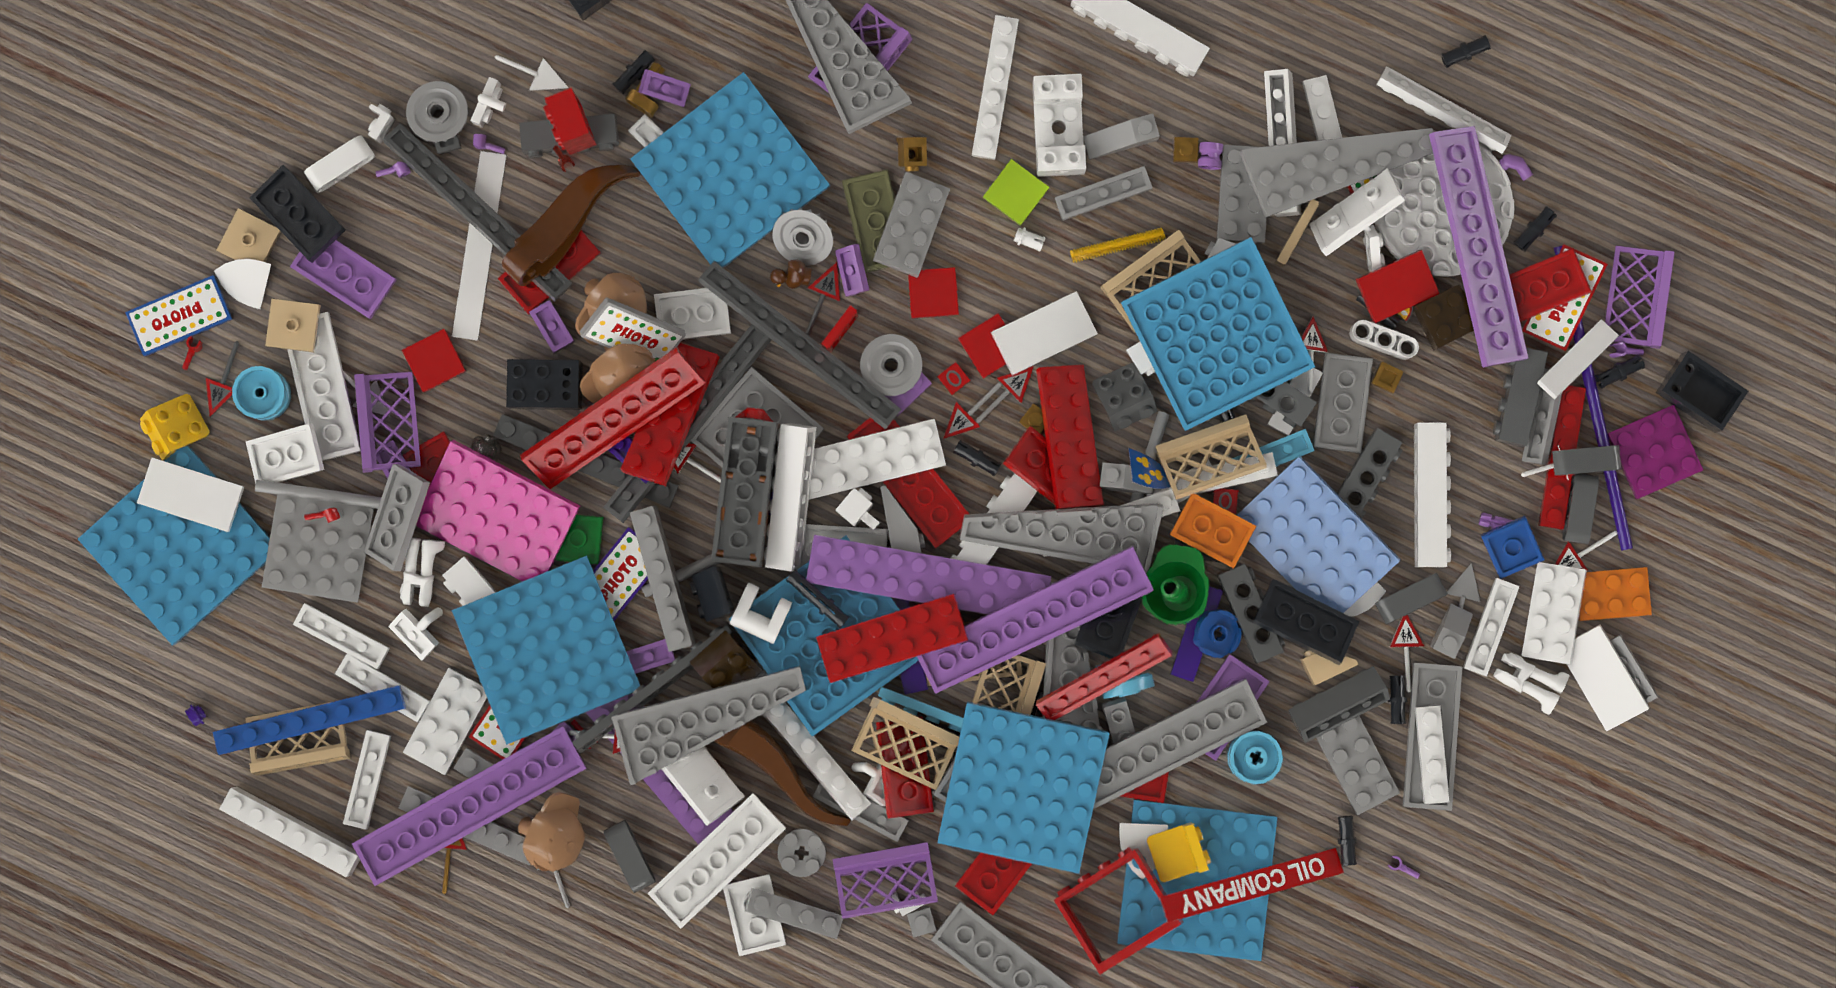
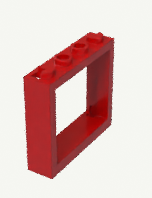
M1128 847L1117 854L1120 859L1113 863L1108 860L1097 867L1099 872L1092 876L1090 873L1085 874L1077 879L1079 883L1072 889L1069 885L1057 892L1059 897L1054 899V902L1099 975L1184 923L1182 919L1169 923L1165 922L1108 959L1103 960L1067 900L1135 859L1159 900L1161 896L1167 895L1138 848L1131 850Z

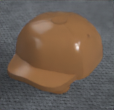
M624 273L608 274L600 282L598 279H591L585 285L584 291L588 297L576 319L575 326L580 334L579 331L606 297L647 313L645 291L634 276L632 277ZM585 339L589 344L593 346L598 345V343Z
M617 344L611 348L604 346L606 352L592 363L590 371L581 380L580 388L582 394L595 404L653 364L655 358H653L652 353L647 348L635 344Z
M561 792L554 793L547 798L541 811L535 815L533 820L526 816L519 822V834L526 835L523 843L524 855L527 861L536 869L541 871H557L573 864L578 858L585 841L584 830L577 818L580 805L578 798Z

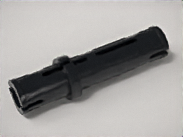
M796 569L786 579L787 582L820 610L819 613L821 615H826L839 629L850 618L834 604L835 601L832 598L829 600Z

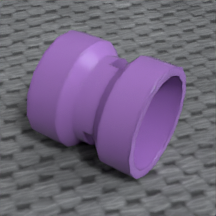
M1201 142L1199 148L1201 158L1198 160V167L1209 170L1221 169L1222 161L1220 160V154L1223 153V144Z

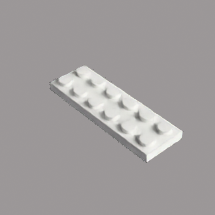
M329 312L319 314L314 353L287 350L305 425H314L321 458L324 461L361 452V446Z
M935 419L815 448L809 500L946 466Z
M753 793L665 876L648 895L681 929L775 840L786 827Z

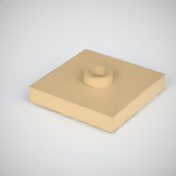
M238 208L216 251L234 260L253 259L266 262L281 231Z
M272 299L265 346L314 353L321 305Z

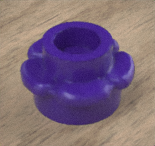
M190 704V708L185 710L190 721L195 727L200 723L204 724V718L207 716L200 705L195 707Z

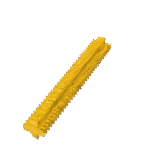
M1160 227L1151 231L1148 230L1145 233L1140 232L1139 234L1117 238L1116 240L1097 243L1093 246L1073 249V251H1070L1073 263L1074 260L1076 262L1079 260L1080 262V259L1083 261V258L1086 260V257L1087 259L1089 257L1092 259V256L1093 258L1097 257V255L1100 257V254L1103 256V253L1106 255V252L1112 254V251L1114 253L1115 250L1116 252L1121 249L1123 251V248L1126 250V247L1128 249L1131 247L1132 249V246L1135 248V245L1138 247V244L1139 246L1141 244L1144 246L1146 242L1148 244L1151 242L1152 244V241L1155 243V240L1158 242V239L1164 241L1165 234Z

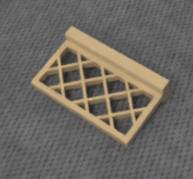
M1178 230L1100 288L1135 333L1122 304L1117 301L1114 295L1120 290L1131 291V296L1134 295V292L1139 293L1143 291L1135 289L1136 279L1140 276L1150 277L1149 287H1151L1153 278L1165 280L1171 277L1173 264L1186 266L1187 269L1195 265L1190 263L1191 258L1195 264L1201 261L1184 239V235ZM1181 246L1188 253L1187 263L1173 261L1175 250ZM1171 254L1170 260L1164 259ZM1157 263H1170L1168 277L1154 275ZM1152 268L1151 274L1145 273L1146 271ZM1131 282H1133V283H1132V288H1127V287H1126V286L1129 285Z
M1247 415L1156 446L1159 462L1164 469L1176 500L1267 468L1250 428ZM1249 437L1250 442L1247 447L1235 444L1239 438ZM1219 445L1228 447L1224 456L1213 452L1214 448ZM1232 449L1243 452L1239 461L1228 457ZM1201 453L1205 457L1201 463L1190 460L1192 455ZM1249 454L1257 457L1259 463L1248 465L1244 461ZM1210 457L1221 460L1217 469L1206 466ZM1174 461L1182 462L1179 471L1170 469L1167 464ZM1225 462L1236 466L1233 472L1226 473L1221 471ZM1187 465L1198 468L1194 477L1183 473ZM1202 470L1213 474L1210 480L1203 481L1198 479ZM1180 478L1190 482L1187 488L1178 491L1176 484Z
M1016 655L1011 658L1014 659L1013 662L1010 663L1009 660H1006L1007 665L997 670L991 667L992 673L988 675V669L981 672L972 703L978 704L979 701L986 698L990 707H994L989 696L1001 690L1007 703L998 708L1003 709L1009 705L1011 711L1031 715L1046 663ZM1019 661L1028 664L1026 674L1017 678L1011 665ZM1008 667L1014 680L1002 685L996 673ZM993 675L1000 688L987 693L984 681ZM1024 678L1023 684L1021 685L1019 680ZM1016 683L1020 690L1019 697L1010 701L1004 688ZM981 691H983L984 696L980 698ZM1017 701L1016 706H1015V709H1014L1012 703H1014V702Z
M873 697L869 705L871 706L869 714L851 751L936 790L956 746L958 747L960 737ZM877 714L883 717L886 727L874 731L872 721ZM903 726L906 737L895 741L891 729ZM887 731L891 743L879 747L876 735ZM920 735L924 736L927 746L915 750L912 738ZM872 737L876 749L869 752L860 750L863 741ZM908 740L911 753L900 757L897 744ZM940 745L947 747L948 749L944 757L936 760L932 748ZM893 747L896 759L888 762L884 761L881 751ZM929 750L932 762L921 766L917 754ZM877 753L879 758L873 756L872 754ZM913 756L917 768L907 772L904 769L902 760ZM934 766L936 775L931 783L925 780L922 770Z
M322 704L279 711L258 716L247 717L245 719L246 723H250ZM344 724L338 725L339 730L336 727L328 728L321 738L310 732L311 735L319 740L313 749H306L301 745L309 733L303 734L298 742L292 738H287L295 746L290 753L286 754L278 750L284 739L278 740L274 747L266 743L271 748V751L264 758L257 759L256 750L259 745L250 747L251 773L259 776L351 759L350 750L347 747ZM332 729L339 733L340 744L330 745L324 741ZM275 751H276L278 754H280V755L272 756V755L275 753Z

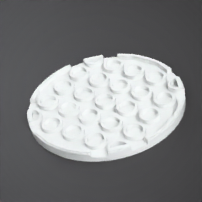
M1479 144L1503 246L1509 235L1508 232L1514 218V199L1510 187L1511 183L1507 173L1501 167L1496 157ZM1434 154L1390 170L1405 201L1374 222L1377 232L1382 234L1385 247L1397 260L1422 250L1432 276L1450 277L1461 275Z

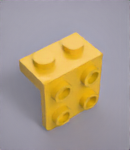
M189 394L181 395L148 409L140 418L143 432L150 437L152 448L161 457L162 461L174 454L176 450L201 440L210 433Z
M1190 822L1147 837V844L1161 882H1167L1197 871L1202 873L1209 870L1207 864H1210L1211 860L1207 849L1202 850L1199 841L1203 840V836L1199 826L1194 827V824Z

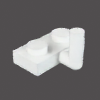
M489 77L482 94L478 95L479 102L470 120L474 125L483 128L485 123H489L493 114L491 107L501 112L505 110L506 103L499 100L502 88H500L501 84L498 80Z
M1370 225L1371 230L1369 232H1366L1364 229L1365 237L1363 238V243L1366 247L1367 267L1370 272L1385 266L1383 253H1380V247H1383L1382 234L1377 233L1374 225Z
M437 607L418 621L405 609L388 627L422 661L439 644L426 628L430 623L441 617L443 611Z
M867 762L853 763L852 770L854 772H865L872 776L863 795L881 806H886L881 764L878 763L877 767H874Z

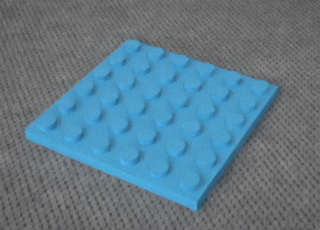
M744 72L630 158L710 265L715 261L722 268L773 231L775 222L784 212L803 208L830 187V184Z
M1252 237L1121 301L1185 431L1315 368Z
M188 445L176 450L174 454L165 460V462L217 478ZM143 480L82 534L78 540L170 644L176 645L266 564L270 536L240 503L230 532L138 504L137 501L144 482Z
M847 535L841 538V540L850 541ZM809 562L797 569L805 578H807ZM786 577L755 599L750 610L772 619L781 598L793 602L774 644L737 627L735 629L767 674L800 666L806 691L789 699L787 702L811 736H814L919 660L917 657L830 683L816 637L839 630V628L826 615H821L817 607L786 581L788 578ZM813 584L829 600L832 598L835 601L834 604L850 617L840 629L900 611L891 597Z
M587 556L452 610L506 745L629 695L640 687Z
M967 702L937 843L1079 874L1109 732Z
M1133 800L1131 823L1168 825V829L1192 822L1194 827L1199 826L1203 840L1199 842L1202 850L1207 849L1211 860V863L1207 864L1209 870L1202 873L1197 871L1167 882H1161L1155 868L1153 873L1167 895L1272 866L1277 817ZM1133 859V866L1137 869H1140L1135 859ZM1126 863L1117 938V944L1122 945L1132 944L1167 922L1162 903L1146 877L1141 879L1130 868L1128 863ZM1269 894L1183 918L1184 923L1146 947L1261 961Z

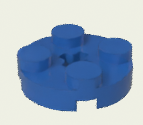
M1220 609L1205 611L1196 624L1193 638L1194 644L1198 646L1202 653L1214 658H1222L1228 653H1233L1239 646L1242 636L1237 618L1232 613ZM1220 627L1219 631L1222 633V636L1215 639L1214 631Z

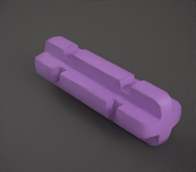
M1482 513L1479 518V525L1484 527L1491 526V529H1495L1513 520L1498 516L1492 517L1491 514Z

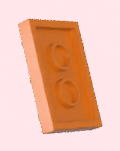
M1194 493L1188 498L1169 535L1235 568L1256 525Z
M1647 567L1586 572L1578 621L1652 615Z

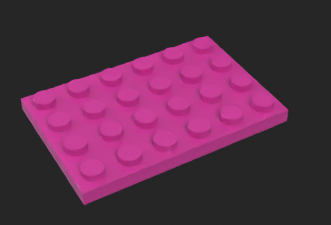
M452 440L427 491L416 526L523 582L550 571L580 505Z

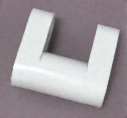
M748 582L732 616L730 625L774 644L793 602L781 598L772 619H769L750 610L760 587Z

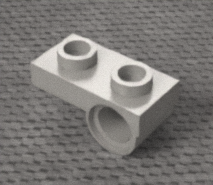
M1125 697L1101 704L1113 744L1135 733Z

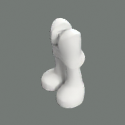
M412 538L405 557V571L400 588V598L403 605H411L414 597V587H419V605L429 607L434 575H432L433 562L436 553L444 550L445 541L422 540L421 574L419 575L416 574V566L421 539Z
M1504 653L1501 661L1516 668V670L1511 675L1508 672L1496 669L1493 676L1519 693L1523 691L1536 698L1541 703V710L1550 715L1560 696L1526 680L1531 677L1561 694L1566 686L1569 674L1565 672H1560L1556 675L1536 668L1535 665L1527 663L1519 655Z

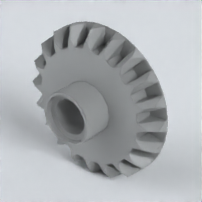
M442 81L429 82L420 86L413 92L406 107V118L412 131L418 137L435 143L440 141L446 142L450 138H455L456 134L461 132L463 126L467 123V116L469 114L468 104L462 92L454 85ZM436 110H444V113L441 117H433V114Z
M799 208L798 210L791 209L789 212H784L775 222L772 233L775 247L779 253L789 261L799 259L804 265L820 263L830 254L833 247L834 236L832 235V227L828 226L827 220H823L820 217V213L814 214L811 209L806 211Z
M887 334L875 338L866 346L861 356L860 370L863 379L884 396H897L905 394L912 389L919 380L922 372V358L918 348L912 341L901 335ZM896 361L898 368L895 371L889 372L885 369L887 362Z

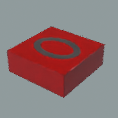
M956 362L937 376L951 395H954L971 381Z
M1214 490L1212 503L1236 514L1238 490Z

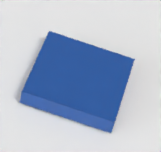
M1525 516L1481 534V538L1500 579L1545 560Z

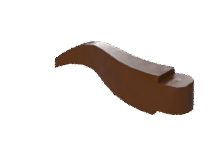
M606 165L590 169L578 176L563 190L544 214L526 232L514 240L515 247L508 251L503 258L502 269L519 286L528 285L539 275L545 277L556 267L573 245L596 201L604 192L622 180L639 177L640 171L628 165Z
M751 720L715 740L718 744L752 761L766 772L792 802L808 816L837 826H848L851 822L849 817L829 811L812 798L783 748L771 735Z

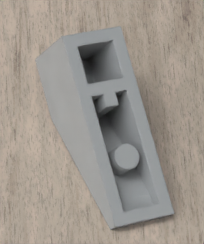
M1149 114L1083 136L1089 160L1158 141L1160 135L1154 114Z
M881 486L891 548L921 553V548L925 547L923 533L918 534L917 528L886 486Z

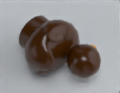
M799 259L788 261L789 266L786 273L782 269H774L770 274L771 281L777 287H780L785 282L789 288L796 289L801 285L808 286L811 279V267L805 266Z

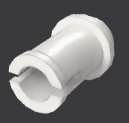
M1024 227L1023 229L1018 228L1013 241L1017 242L1018 246L1023 244L1040 252L1045 237L1026 231Z

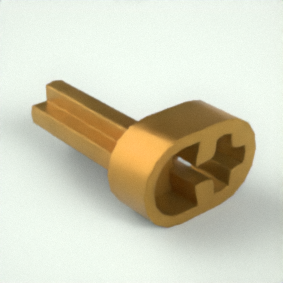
M655 62L649 69L662 75L665 72V69ZM639 84L636 90L631 89L625 101L640 112L653 117L659 106L649 99L647 95L638 93Z

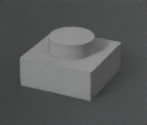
M930 907L907 914L913 938L936 931Z

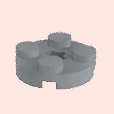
M799 828L789 832L778 846V860L782 868L796 877H807L816 873L825 861V844L814 831ZM800 846H805V851H809L808 856H804L803 860L799 859V855L795 854V850H799Z

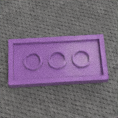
M337 240L313 263L308 261L299 252L290 266L369 319L373 317L397 281V279Z
M1229 654L1198 701L1243 679L1247 680L1257 700L1270 681ZM1228 742L1205 754L1216 761Z

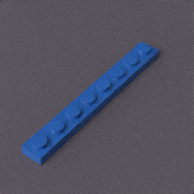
M401 685L214 731L213 736L217 753L222 755L406 709Z

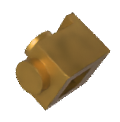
M927 137L897 138L898 166H905V171H919V166H927ZM909 150H911L912 153H913V156H912V158H910V159H909Z

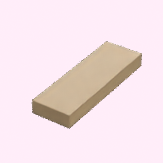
M1313 199L1308 202L1274 264L1280 267L1285 266L1319 205L1318 201Z

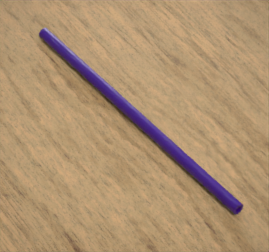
M1562 246L1554 247L1555 255L1560 253ZM1582 319L1573 336L1575 344L1585 336ZM1591 363L1581 374L1584 387L1586 388L1598 447L1610 446ZM1616 470L1603 471L1621 551L1632 549V541Z

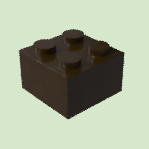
M1460 284L1413 307V311L1433 351L1474 331L1467 298Z
M726 630L690 661L701 678L712 689L755 678L763 671L750 654Z

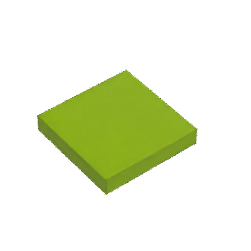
M1011 159L984 194L983 198L1021 226L1048 191L1049 187Z

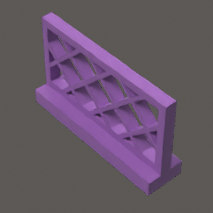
M868 3L863 6L849 24L854 32H860L861 40L867 47L879 46V53L876 58L887 71L913 40L907 30L903 27L900 28ZM869 11L875 16L876 24L863 26L862 19ZM891 27L896 31L890 39L881 40L880 28ZM877 29L878 40L865 42L864 31ZM816 66L808 78L828 92L824 81L817 78L819 70Z
M1622 246L1615 247L1605 323L1611 326L1618 321L1626 332L1617 337L1614 342L1649 346L1656 349L1661 348L1674 251L1663 252ZM1620 252L1630 253L1636 261L1627 268H1624L1619 262ZM1635 254H1639V255H1643V256L1640 257V258H1638ZM1647 256L1658 257L1657 266L1650 272L1641 262ZM1636 264H1639L1646 275L1635 282L1627 271ZM1618 266L1622 270L1619 274H1617ZM1656 271V277L1654 279V277L1651 274ZM1625 274L1632 285L1621 292L1615 283L1617 278ZM1649 277L1655 284L1654 290L1645 295L1637 284ZM1635 287L1643 298L1634 305H1631L1624 294ZM1614 290L1619 294L1615 298H1613ZM1653 294V299L1651 303L1648 297H1650ZM1621 297L1629 308L1618 316L1612 309V304ZM1645 300L1651 307V313L1642 319L1634 308ZM1629 311H1632L1639 322L1628 329L1620 318ZM1611 313H1612V314L1614 315L1615 319H1613V320L1610 322ZM1648 318H1650V320H1649V327H1648V325L1644 322V321H1646ZM1642 324L1648 331L1647 341L1636 339L1631 331ZM1628 334L1631 338H1623V337Z
M412 372L354 375L363 473L373 472V470L391 469L393 464H400L405 468L420 467ZM408 378L409 387L403 394L392 386L397 379ZM380 380L386 385V388L377 396L370 390L369 381ZM389 388L399 396L392 406L381 399ZM408 392H409L410 400L405 397ZM371 395L375 398V400L373 401L372 404H371ZM402 399L411 407L410 412L405 417L394 410ZM378 401L389 409L381 419L372 413V408ZM391 412L402 420L394 430L383 422ZM410 416L412 418V423H410L407 420ZM373 419L378 422L374 427H373ZM404 423L413 429V434L407 441L396 433ZM380 424L390 432V435L383 443L374 437V431ZM393 435L404 443L396 454L385 446ZM412 439L414 440V447L409 444ZM375 442L380 445L377 450H375ZM408 446L415 452V461L405 462L398 455ZM382 448L393 456L388 463L377 464L376 455ZM395 459L399 461L397 463H392Z
M928 842L833 859L843 919L938 902ZM926 862L927 870L922 877L912 871L916 863ZM893 867H900L905 871L898 881L887 875ZM870 871H876L881 875L875 885L864 879ZM908 874L919 880L912 891L901 884ZM852 875L858 880L849 890L842 885V876ZM884 878L895 884L888 895L878 889ZM861 882L871 888L864 899L854 893ZM924 883L931 888L932 896L921 898L915 892ZM898 887L909 894L901 902L891 898ZM874 892L885 898L879 906H873L867 902ZM850 896L861 902L856 910L846 911L845 903Z

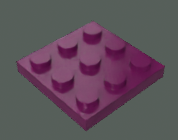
M1674 405L1607 433L1611 445H1619L1622 470L1635 499L1644 497L1703 471Z

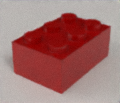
M572 88L545 98L547 105L543 106L547 119L554 127L552 128L553 135L562 150L566 149L572 155L597 145L581 102Z

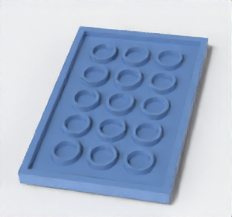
M1298 456L1237 514L1238 517L1256 525L1249 542L1297 591L1342 613L1350 608L1401 560L1301 456Z

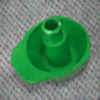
M1179 545L1163 547L1158 552L1153 566L1146 573L1154 591L1142 596L1143 605L1154 617L1158 618L1159 621L1162 620L1167 625H1185L1202 615L1206 609L1209 579L1205 574L1204 558L1202 553L1196 548Z

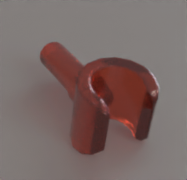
M558 145L553 147V150L559 157L558 164L562 171L566 172L564 164L570 162L573 167L575 166L572 158L569 155H564Z

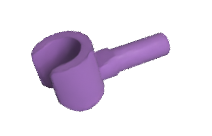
M474 134L473 145L475 148L490 149L504 154L505 148L486 143V135Z
M397 162L392 167L376 171L375 173L377 177L396 172L398 177L401 178L410 174L411 170L406 163Z
M1623 342L1609 345L1616 348V353L1609 354L1612 358L1621 357L1626 354H1644L1643 349L1629 348Z
M1392 856L1399 860L1400 865L1397 868H1393L1388 864L1391 870H1401L1416 879L1419 878L1420 873L1403 864L1399 857Z

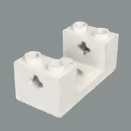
M1082 74L1033 77L1037 177L1085 174L1086 155L1085 145H1083L1081 105L1083 98ZM1055 122H1062L1065 125L1066 129L1062 134H1056L1052 131V125Z

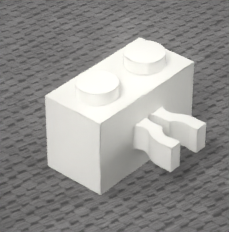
M853 488L836 509V512L854 527L861 520L873 530L880 524L879 521L868 513L873 507V504L870 502L872 497L862 488L859 491Z

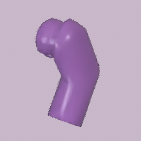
M1507 154L1499 160V164L1505 171L1509 168L1515 169L1523 181L1533 175L1524 159L1519 156Z

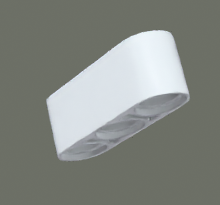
M360 135L308 167L304 174L315 191L320 193L370 162L375 155L363 136Z
M1367 320L1357 321L1351 326L1349 331L1350 338L1355 343L1398 359H1410L1419 350L1418 342L1413 337ZM1357 326L1366 328L1367 336L1365 338L1357 336ZM1380 334H1385L1389 337L1390 342L1388 346H1382L1379 343L1378 337ZM1403 342H1407L1412 346L1411 354H1404L1401 351V344Z

